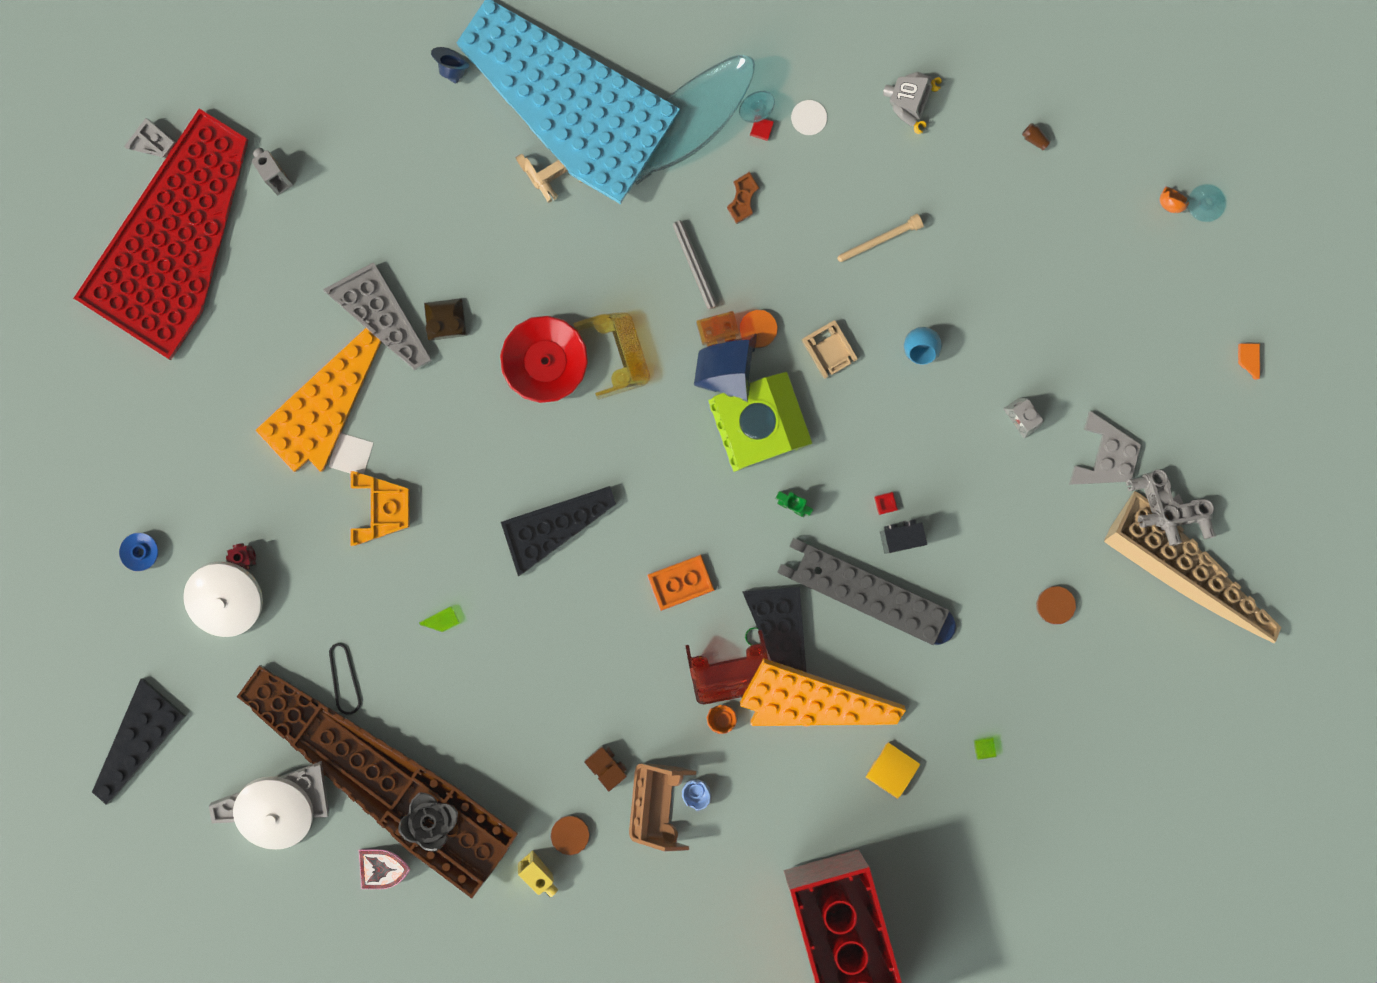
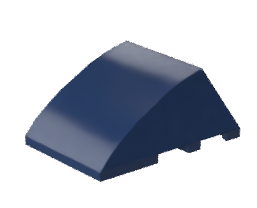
M757 334L701 349L698 353L694 386L713 392L725 393L729 397L735 396L748 402L752 352H755Z

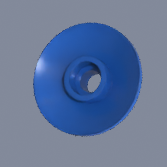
M133 533L127 536L120 545V560L130 570H147L157 560L158 546L151 536L145 533ZM141 548L144 550V554L142 556L139 555V550Z

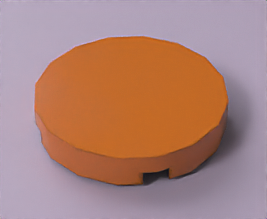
M754 310L747 313L740 323L741 338L756 333L755 348L768 346L777 335L775 318L764 310Z

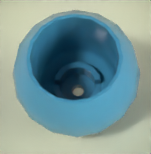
M918 327L910 331L904 341L906 356L909 360L920 365L935 361L942 349L940 336L936 331L928 327Z

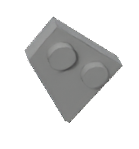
M145 118L124 147L166 158L176 142L150 119Z

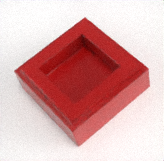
M756 116L750 136L768 141L774 122Z
M893 492L874 497L879 515L898 510Z

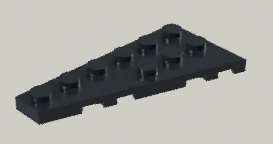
M608 486L502 521V529L518 577L614 507L616 502L611 487Z
M800 587L742 591L771 661L807 673Z

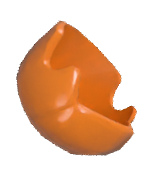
M1166 186L1160 195V204L1170 213H1181L1189 205V202L1186 204L1187 198L1170 187Z
M715 706L708 712V726L717 734H727L736 726V713L729 706Z

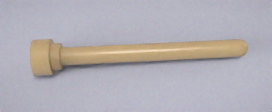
M915 214L907 220V223L840 254L837 259L839 262H843L910 229L917 231L924 227L920 216Z

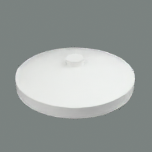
M212 562L202 566L189 578L184 590V604L188 615L199 628L212 635L231 637L242 634L251 628L262 611L263 597L258 582L247 570L230 562Z
M275 776L258 778L248 783L239 793L233 809L234 821L240 833L251 843L266 849H284L300 842L308 833L314 815L313 806L307 793L296 783Z

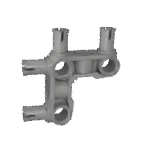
M1157 469L1152 473L1142 475L1140 478L1128 479L1126 481L1127 486L1131 485V487H1128L1129 491L1145 490L1152 514L1138 516V522H1143L1139 526L1141 528L1152 525L1161 527V529L1165 530L1169 546L1182 543L1177 526L1196 522L1200 525L1204 540L1216 537L1211 522L1214 511L1213 504L1207 499L1193 500L1182 505L1176 503L1173 500L1170 490L1171 485L1164 471Z

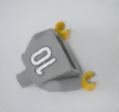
M915 72L905 77H899L895 86L886 85L883 95L890 97V103L897 116L909 126H914L915 133L921 134L923 132L919 130L918 125L924 128L927 125L924 121L917 122V119L921 118L930 91L937 92L940 90L941 87L936 86L935 83L941 84L942 79L936 77L933 80L931 76Z

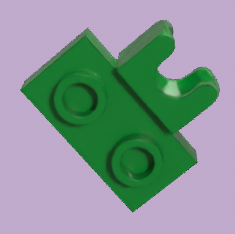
M779 491L775 497L778 500V505L794 511L795 514L803 518L805 515L809 517L813 511V508L806 505V499L800 498L792 492L786 495Z

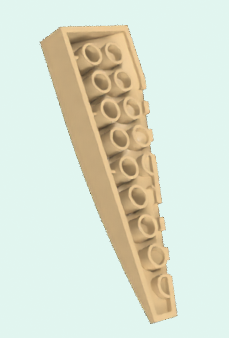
M1134 491L1111 525L1104 542L1196 603L1230 622L1275 643L1281 626L1264 609L1260 610L1256 606L1255 600L1251 596L1247 597L1240 590L1241 586L1236 581L1233 583L1227 577L1229 574L1206 551L1202 552L1197 545L1198 543L1193 538L1190 540L1183 533L1184 529L1181 526H1177L1182 543L1178 545L1173 544V546H1169L1165 530L1161 529V527L1152 525L1141 528L1139 526L1143 522H1138V516L1152 514L1148 499Z

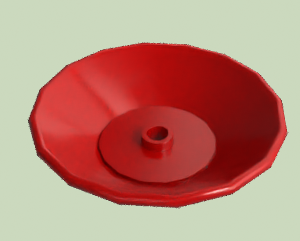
M551 316L531 317L516 325L505 338L500 354L502 374L509 387L522 398L538 403L559 401L573 393L584 379L588 365L587 348L579 332L565 320ZM544 358L549 359L547 364H542Z

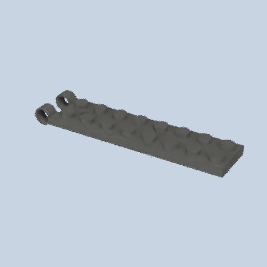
M792 539L789 547L804 553L797 571L781 564L777 573L934 645L950 610L798 539ZM816 567H820L822 569L821 574L815 573L814 570Z

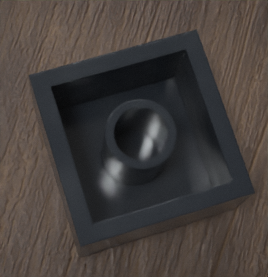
M911 520L902 522V527H898V524L884 526V530L879 531L884 554L927 545L923 523Z

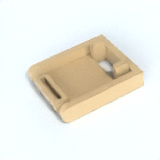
M835 320L801 340L824 379L828 377L825 370H828L830 375H833L850 365L849 356L854 362L858 360ZM828 330L831 336L816 344L813 338Z

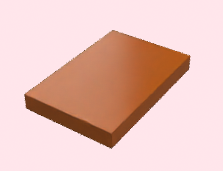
M701 555L647 575L661 611L714 591Z

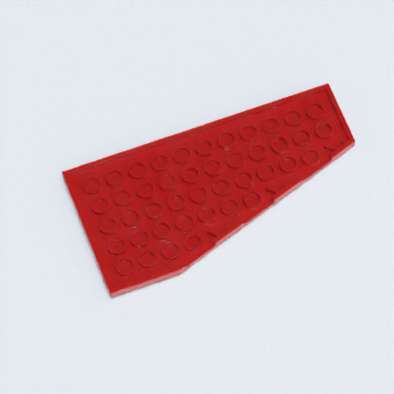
M199 108L73 299L167 359L172 360L203 313L249 140Z

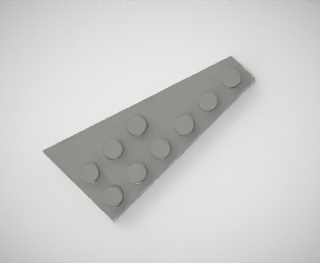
M374 262L323 289L327 295L414 371L431 362L430 357Z
M322 761L280 776L296 783L307 793L313 806V818L328 817L329 807ZM240 792L211 802L209 810L212 824L235 822L233 809Z

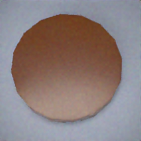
M1055 586L1049 587L1039 594L1036 608L1038 614L1045 622L1063 624L1074 615L1076 603L1073 595L1067 589Z
M568 815L561 817L556 821L551 830L553 846L562 854H578L586 847L589 841L590 833L588 826L577 816Z

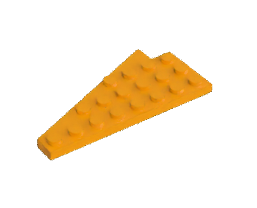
M365 328L256 429V432L294 472H297L309 460L320 472L324 471L381 345V341L368 329Z
M765 658L740 700L741 707L755 711L750 720L752 726L898 724L906 711L905 705Z

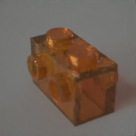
M733 311L696 321L702 346H712L718 344V341L725 340V342L736 340V336H739V329Z

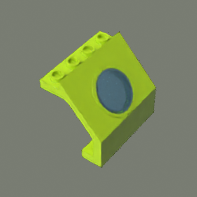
M787 372L751 382L748 402L735 396L729 397L725 393L713 396L712 399L708 400L733 472L813 444Z

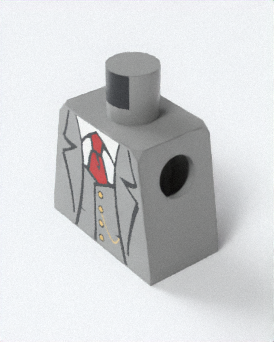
M1018 398L1004 408V411L1023 438L1039 429L1043 423V419L1028 398Z

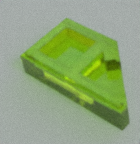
M452 606L419 622V624L444 632L460 624Z

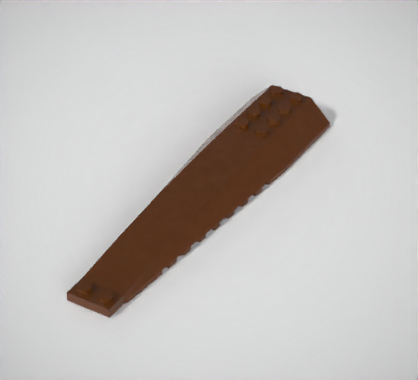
M262 665L258 666L237 695L238 699L248 705L279 736L287 740L308 762L315 764L322 761L324 776H327L337 788L344 791L353 802H356L363 808L362 810L373 817L404 848L471 899L492 874L519 834L451 783L279 676L274 675ZM419 792L431 794L438 803L450 804L458 811L456 825L448 833L445 845L438 851H427L421 848L419 844L405 840L398 831L401 819L409 813L410 803ZM426 819L423 826L431 828V825L434 824V822H430L429 819Z

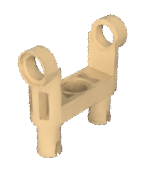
M523 154L515 157L535 188L541 190L547 202H552V198L555 200L558 195L551 187L550 182L568 171L565 166L558 160L537 173L528 158H525Z

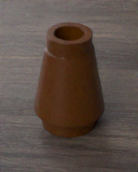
M1031 123L1022 133L1026 141L1042 151L1050 144V141L1037 124Z

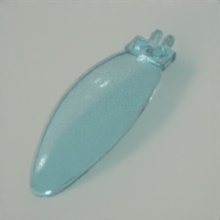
M744 55L730 57L697 75L666 99L669 103L680 108V113L635 181L636 185L649 177L652 172L671 167L689 158L707 145L723 129L737 110L750 86L755 70L753 58Z

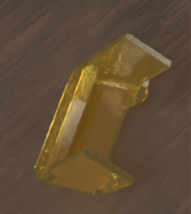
M628 313L601 314L573 323L577 331L595 326L599 333L613 332L624 368L618 369L612 374V388L595 393L598 400L644 386L649 382V370L632 317Z

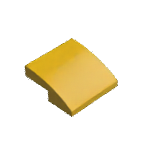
M888 742L885 744L877 760L872 764L866 778L898 799L913 778L920 763Z

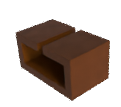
M602 745L586 758L584 763L594 775H598V780L609 792L627 777V768L621 761L618 763L614 759L615 754L610 747L607 746L605 748Z

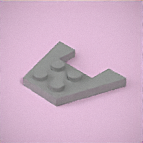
M1089 411L1084 430L1102 435L1093 470L1074 466L1069 485L1117 483L1132 479L1141 444Z

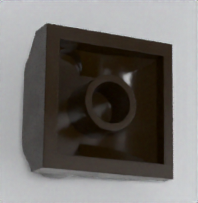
M462 298L424 303L426 332L429 341L467 336Z

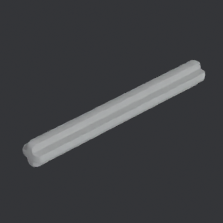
M681 220L673 223L676 235L708 309H712L717 306L716 300Z

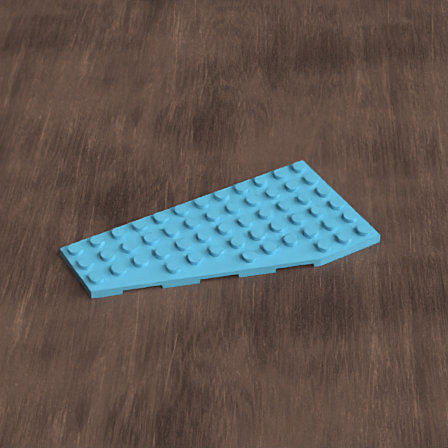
M485 0L456 42L461 51L477 66L505 101L528 124L534 134L565 166L571 176L619 204L622 203L680 113V108L492 0Z

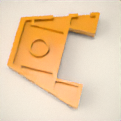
M351 471L352 489L371 488V528L351 529L350 546H356L410 527V489Z

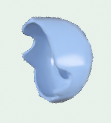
M693 779L684 785L682 798L686 806L700 811L709 805L711 790L704 781Z

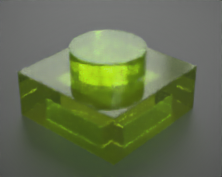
M993 737L973 740L977 760L997 757Z

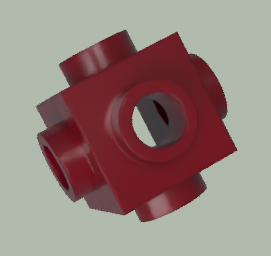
M244 543L232 545L233 549L227 550L226 562L239 565L245 570H250L249 566L256 565V553L252 546H244Z

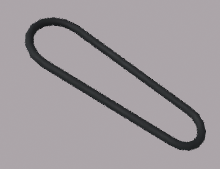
M336 643L329 650L336 706L341 713L351 715L360 708L361 699L347 647L341 643ZM336 646H341L345 650L358 699L356 709L351 712L343 711L339 705L332 650Z

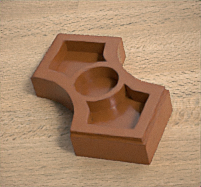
M750 172L733 181L736 195L734 200L727 206V210L736 224L753 215L750 201L753 194L759 190V186Z

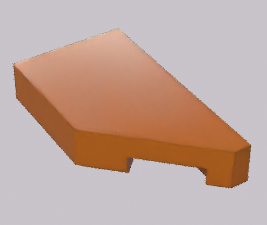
M1238 344V364L1243 369H1246L1254 380L1260 379V344Z

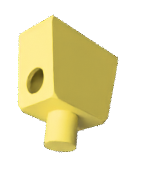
M533 850L518 863V875L538 895L543 892L549 897L555 895L558 888L553 884V874Z

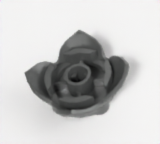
M419 792L410 803L409 813L401 819L398 831L405 840L417 843L427 851H438L445 845L448 833L456 825L458 811L450 804L438 803L431 794ZM426 819H429L430 822H434V824L431 825V828L423 826Z

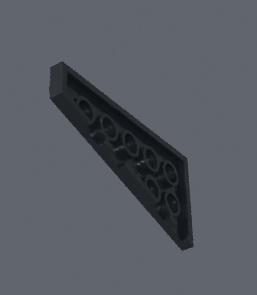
M140 678L92 790V793L105 805L115 798L186 716L144 678Z

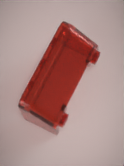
M758 630L760 644L748 647L746 657L709 664L708 659L704 656L691 657L690 647L685 645L695 697L699 704L705 705L743 697L764 658L768 659L762 630Z

